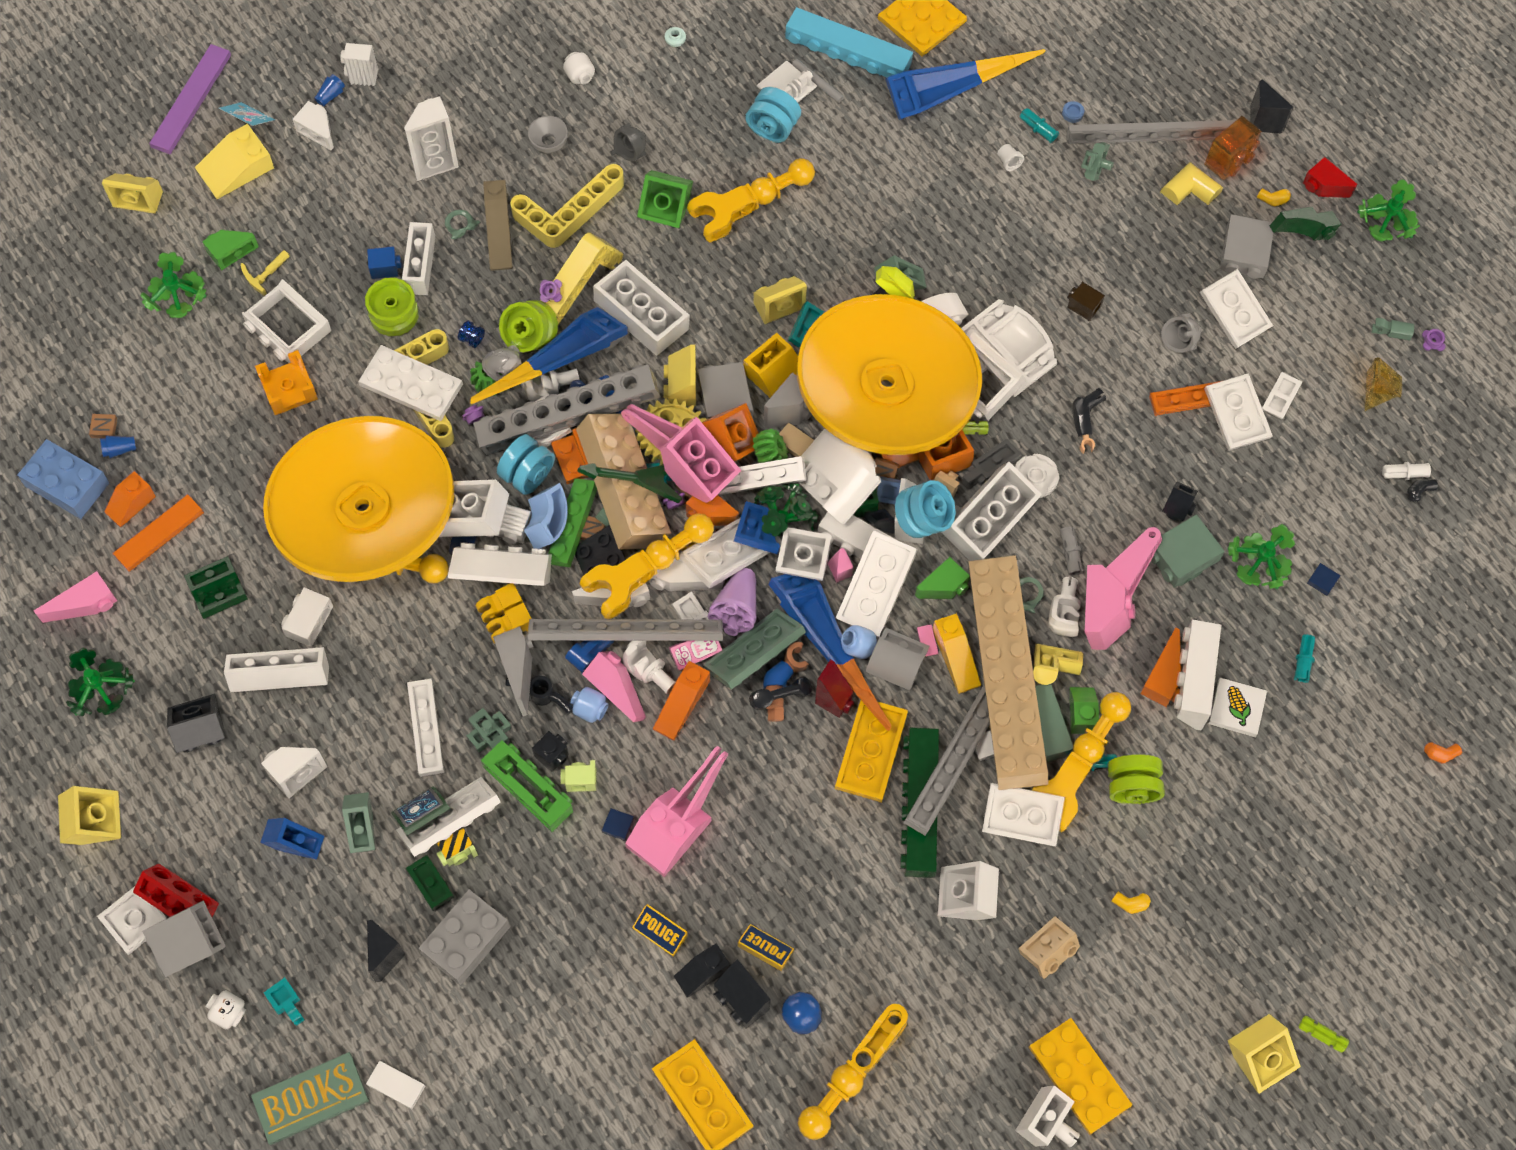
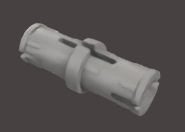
M1064 527L1060 529L1064 548L1062 553L1066 558L1068 575H1080L1084 571L1080 559L1081 547L1078 546L1075 527Z

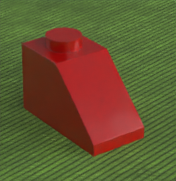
M1326 157L1321 159L1307 172L1303 181L1306 189L1311 193H1315L1318 197L1350 198L1358 185Z

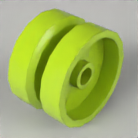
M384 278L375 282L368 289L365 296V306L373 328L380 334L390 337L401 336L408 333L416 325L419 318V309L415 294L408 283L398 278Z
M538 300L522 301L509 305L503 311L499 320V331L502 340L508 347L511 345L516 346L520 352L524 353L542 349L557 335L558 321L555 312L546 303Z
M1125 755L1108 762V777L1113 780L1109 784V798L1112 801L1123 804H1144L1158 801L1164 797V782L1159 779L1163 775V762L1160 758L1151 755Z

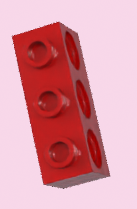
M159 863L142 871L133 890V893L169 917L204 901L213 918L219 905L217 901Z

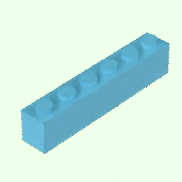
M797 7L786 25L785 38L791 43H799L807 46L812 51L825 53L832 59L838 58L851 66L864 68L871 74L877 73L887 78L908 71L912 64L913 52Z

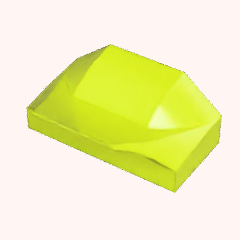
M882 266L876 271V283L887 293L914 299L913 281L897 267Z

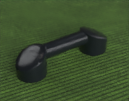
M800 677L794 680L790 686L773 691L768 689L756 690L751 693L749 702L754 709L761 710L770 706L773 700L790 695L797 697L808 696L812 692V684L808 678Z

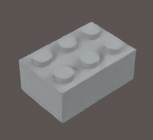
M469 889L418 949L426 959L461 986L508 931L510 924L505 917Z

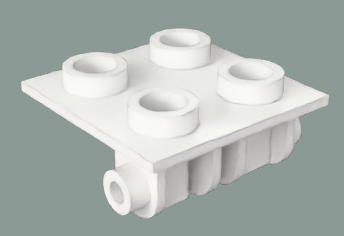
M785 61L762 80L757 87L760 90L765 87L778 88L791 95L797 102H800L817 85L811 81L813 75L810 71L807 70L801 73L792 64Z

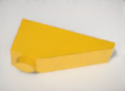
M957 613L935 620L933 624L934 637L958 694L981 687L968 640Z

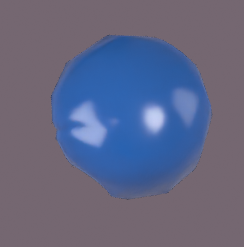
M797 992L788 996L783 1003L782 1017L792 1032L809 1034L820 1025L822 1011L814 996L809 993Z

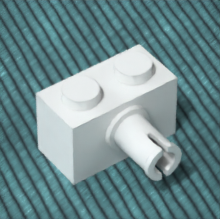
M1056 1086L1042 1087L1015 1131L1035 1147L1048 1146L1054 1135L1066 1143L1068 1147H1072L1077 1142L1074 1137L1078 1139L1080 1133L1073 1130L1063 1120L1075 1101Z

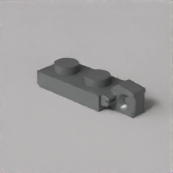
M1005 439L971 463L967 470L968 473L962 477V484L967 489H970L977 483L982 485L999 467L1007 462L1013 465L1022 458V454L1008 439Z

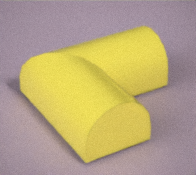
M1189 162L1161 189V193L1178 205L1192 192L1209 205L1222 192L1223 187Z
M1035 644L1033 674L1036 682L1042 685L1051 684L1056 680L1058 671L1080 675L1083 665L1082 652Z

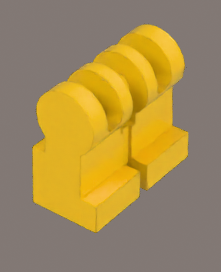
M514 583L496 590L494 594L486 596L476 603L475 606L478 612L483 613L481 615L483 622L488 623L486 625L487 631L493 633L491 639L494 644V636L519 626L522 632H528L529 619L532 618Z

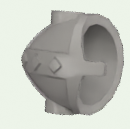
M1190 313L1181 314L1169 319L1164 324L1161 338L1164 345L1174 352L1184 353L1197 349L1196 344L1200 339L1202 326L1190 317Z
M511 345L508 348H499L489 352L482 360L483 370L493 380H500L522 364L519 355L520 350L516 346Z

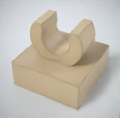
M940 471L934 481H939L945 485L952 497L955 496L960 484L956 481L959 475L953 471H950L948 474Z

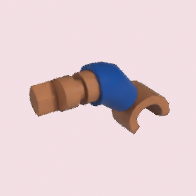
M802 642L791 644L784 655L783 661L766 672L763 689L773 691L786 687V683L794 672H802L807 668L809 664L806 661L796 662L792 657L793 653H800L804 645ZM783 698L773 700L772 704L766 707L768 709V721H783L784 700Z

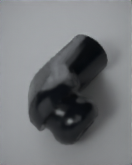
M1437 480L1414 481L1407 489L1409 501H1420L1421 494L1424 491H1437Z

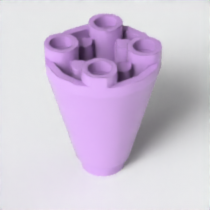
M743 568L733 574L712 602L707 616L709 620H723L724 632L730 636H736L738 632L742 633L751 630L756 621L755 573L748 568Z

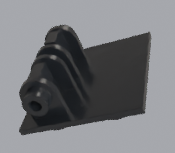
M610 525L579 543L575 553L583 576L598 565L617 566L626 560L623 551L618 549Z

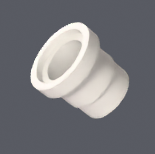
M1005 144L998 150L997 155L1007 171L1019 168L1024 161V156L1021 152L1016 151L1010 144Z

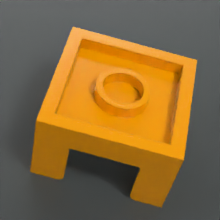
M299 350L288 354L291 363L269 371L266 363L255 366L274 415L318 399Z

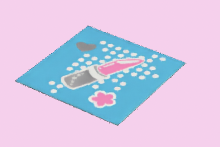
M242 102L219 108L252 126L275 120Z

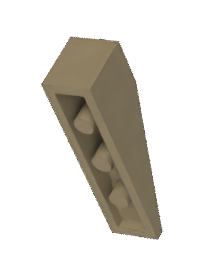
M483 181L490 271L513 269L506 181Z

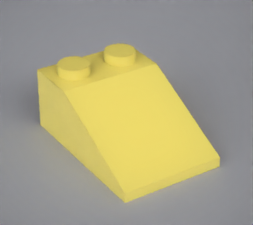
M248 124L229 133L195 166L196 171L216 199L223 197L274 168L270 154Z

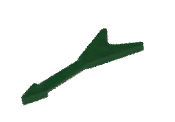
M595 463L582 465L577 469L579 473L592 479L604 477L632 481L676 503H680L682 497L664 482V477L667 475L664 465L641 469L635 472L596 467Z

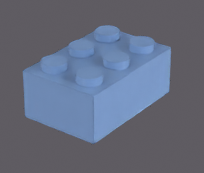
M47 439L17 475L26 488L79 519H82L109 485V481L103 471Z

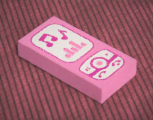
M682 641L669 647L677 669L681 670L685 668L688 661L697 663L722 651L719 641Z

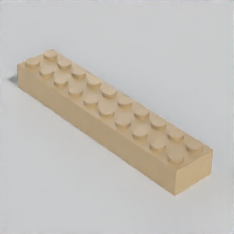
M1016 555L968 561L998 790L1048 785V770Z

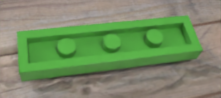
M574 479L567 499L568 512L565 528L560 537L552 543L548 553L552 554L551 565L571 567L597 492V487L593 480Z

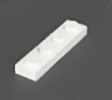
M800 456L739 467L741 472L718 495L807 481L804 457Z
M432 679L407 682L419 776L444 773Z

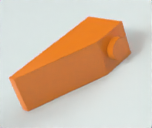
M1175 627L1140 693L1167 707L1169 701L1174 702L1176 694L1180 693V689L1177 688V678L1179 672H1181V664L1179 663L1180 629Z
M688 661L653 727L654 731L673 741L675 740L708 686L710 671Z

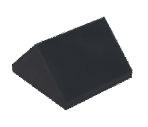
M1263 79L1259 81L1250 105V131L1281 134L1285 130L1294 107Z
M367 920L368 972L375 982H381L406 954L393 937L373 920Z

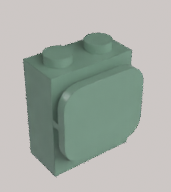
M1196 514L1161 535L1162 542L1151 562L1156 564L1161 570L1164 580L1168 583L1170 582L1175 588L1184 585L1199 576L1208 567L1219 562L1225 551Z

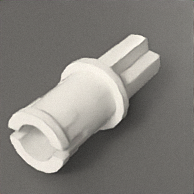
M1409 462L1398 465H1384L1382 475L1385 479L1405 478V480H1409L1410 478L1419 477L1429 478L1431 466L1429 463L1410 464Z

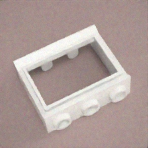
M283 279L278 286L245 313L242 312L245 328L252 334L256 332L259 335L258 339L265 347L271 346L276 357L280 361L286 360L288 363H291L288 357L289 353L299 350L302 356L331 332L328 320ZM284 297L315 323L313 327L290 346L259 319V317Z
M973 331L969 337L973 346L1011 378L987 405L978 400L974 414L978 418L983 416L989 421L1026 380L1022 373Z

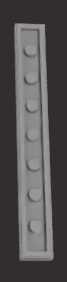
M1242 121L1069 125L1066 140L1068 144L1237 139L1242 129Z
M529 619L528 640L723 641V620Z
M984 685L904 821V824L925 836L990 724Z

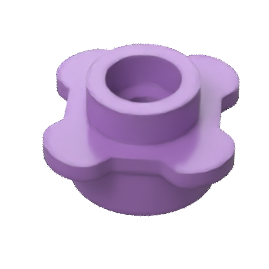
M558 279L553 282L543 280L540 284L541 301L545 303L549 300L559 302L562 299L560 294L562 282Z
M1432 329L1430 331L1425 330L1422 333L1424 338L1423 348L1425 350L1437 349L1438 351H1443L1446 346L1443 343L1445 334L1442 331Z
M473 405L464 411L465 414L462 415L463 421L466 420L468 425L480 421L481 418L485 417L483 414L484 407Z
M685 493L679 494L682 497L680 503L666 498L662 504H666L668 510L685 504Z

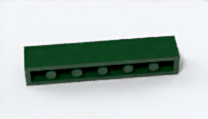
M910 727L908 735L903 737V750L908 751L907 759H903L902 773L907 774V782L902 783V797H906V806H902L901 821H905L938 764L939 729ZM937 817L926 836L906 825V830H901V845H905V854L900 855V869H905L904 877L935 878L937 868Z

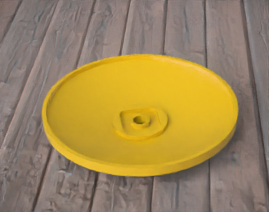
M866 295L852 298L830 308L807 331L800 346L797 360L799 390L814 418L840 440L862 450L878 454H915L930 450L947 442L957 435L972 417L982 388L980 361L972 342L965 332L951 318L938 309L924 302L897 295ZM888 380L893 385L886 387L881 382Z
M360 416L342 419L320 427L306 435L293 445L278 462L269 478L264 495L263 511L266 528L282 556L293 566L307 574L337 582H357L379 578L407 566L420 557L437 540L450 517L453 507V475L448 460L439 445L429 435L414 425L382 416ZM362 504L369 505L364 511L357 510Z

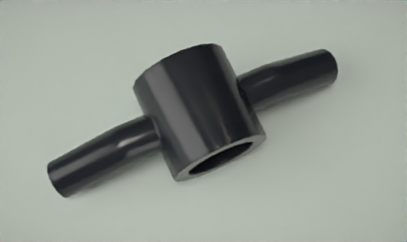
M542 675L532 678L529 694L533 703L545 706L552 701L567 715L573 712V706L562 695L554 692L549 678ZM506 677V686H510L508 677ZM539 687L547 688V692L543 695L534 693Z

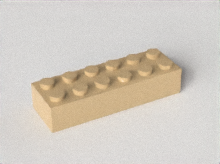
M588 414L576 428L588 464L595 463L596 467L629 472L647 468L632 425L625 421L622 414ZM596 477L594 479L619 550L647 548L651 542L663 540L662 536L664 534L667 537L671 534L656 493L632 481Z

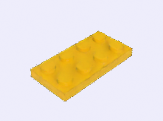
M860 700L835 789L882 803L908 710L878 702L891 724V729L888 731Z
M1072 1018L1029 1046V1049L1054 1085L1075 1101L1071 1109L1089 1135L1132 1106L1130 1100Z
M695 1039L652 1068L653 1073L705 1150H722L754 1128Z

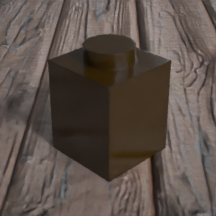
M1082 281L1078 288L1073 287L1068 294L1069 303L1067 308L1090 321L1101 308L1105 295Z

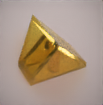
M1379 357L1374 359L1366 374L1365 411L1395 397H1401L1402 376Z

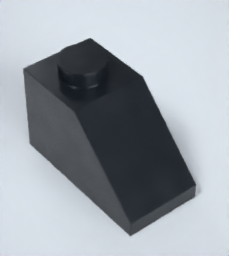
M717 943L691 959L674 975V978L688 998L720 978L730 967V963Z

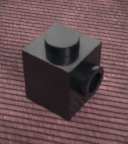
M1177 481L1162 512L1166 513V516L1172 520L1184 521L1187 515L1192 516L1197 506V503L1193 501L1198 491Z
M550 731L532 747L534 757L551 772L557 767H561L569 755L566 746L568 744L561 735H554Z

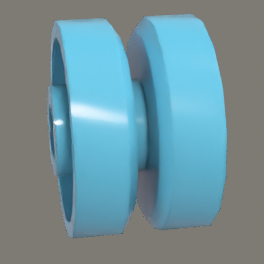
M765 87L761 89L755 98V102L747 111L746 122L757 135L772 142H784L790 135L792 127L799 120L801 108L798 102L785 91L774 87Z
M524 434L518 437L506 449L499 461L496 473L505 482H513V487L520 493L528 495L548 476L554 464L555 455L545 446L539 447L538 441L530 435Z
M930 480L902 490L896 498L895 512L898 523L903 531L913 538H923L931 534L943 532L949 529L954 522L956 514L955 502L947 487L939 481Z

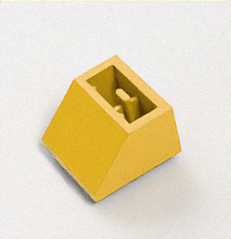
M775 333L743 360L745 375L771 398L791 373L797 376L798 356L793 347L778 333Z

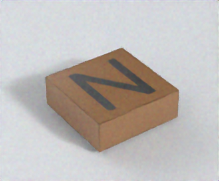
M92 414L89 431L90 437L106 438V436H115L117 416Z
M877 457L875 460L877 465L875 467L876 476L895 479L899 464Z
M588 516L580 539L585 540L606 526L596 518Z

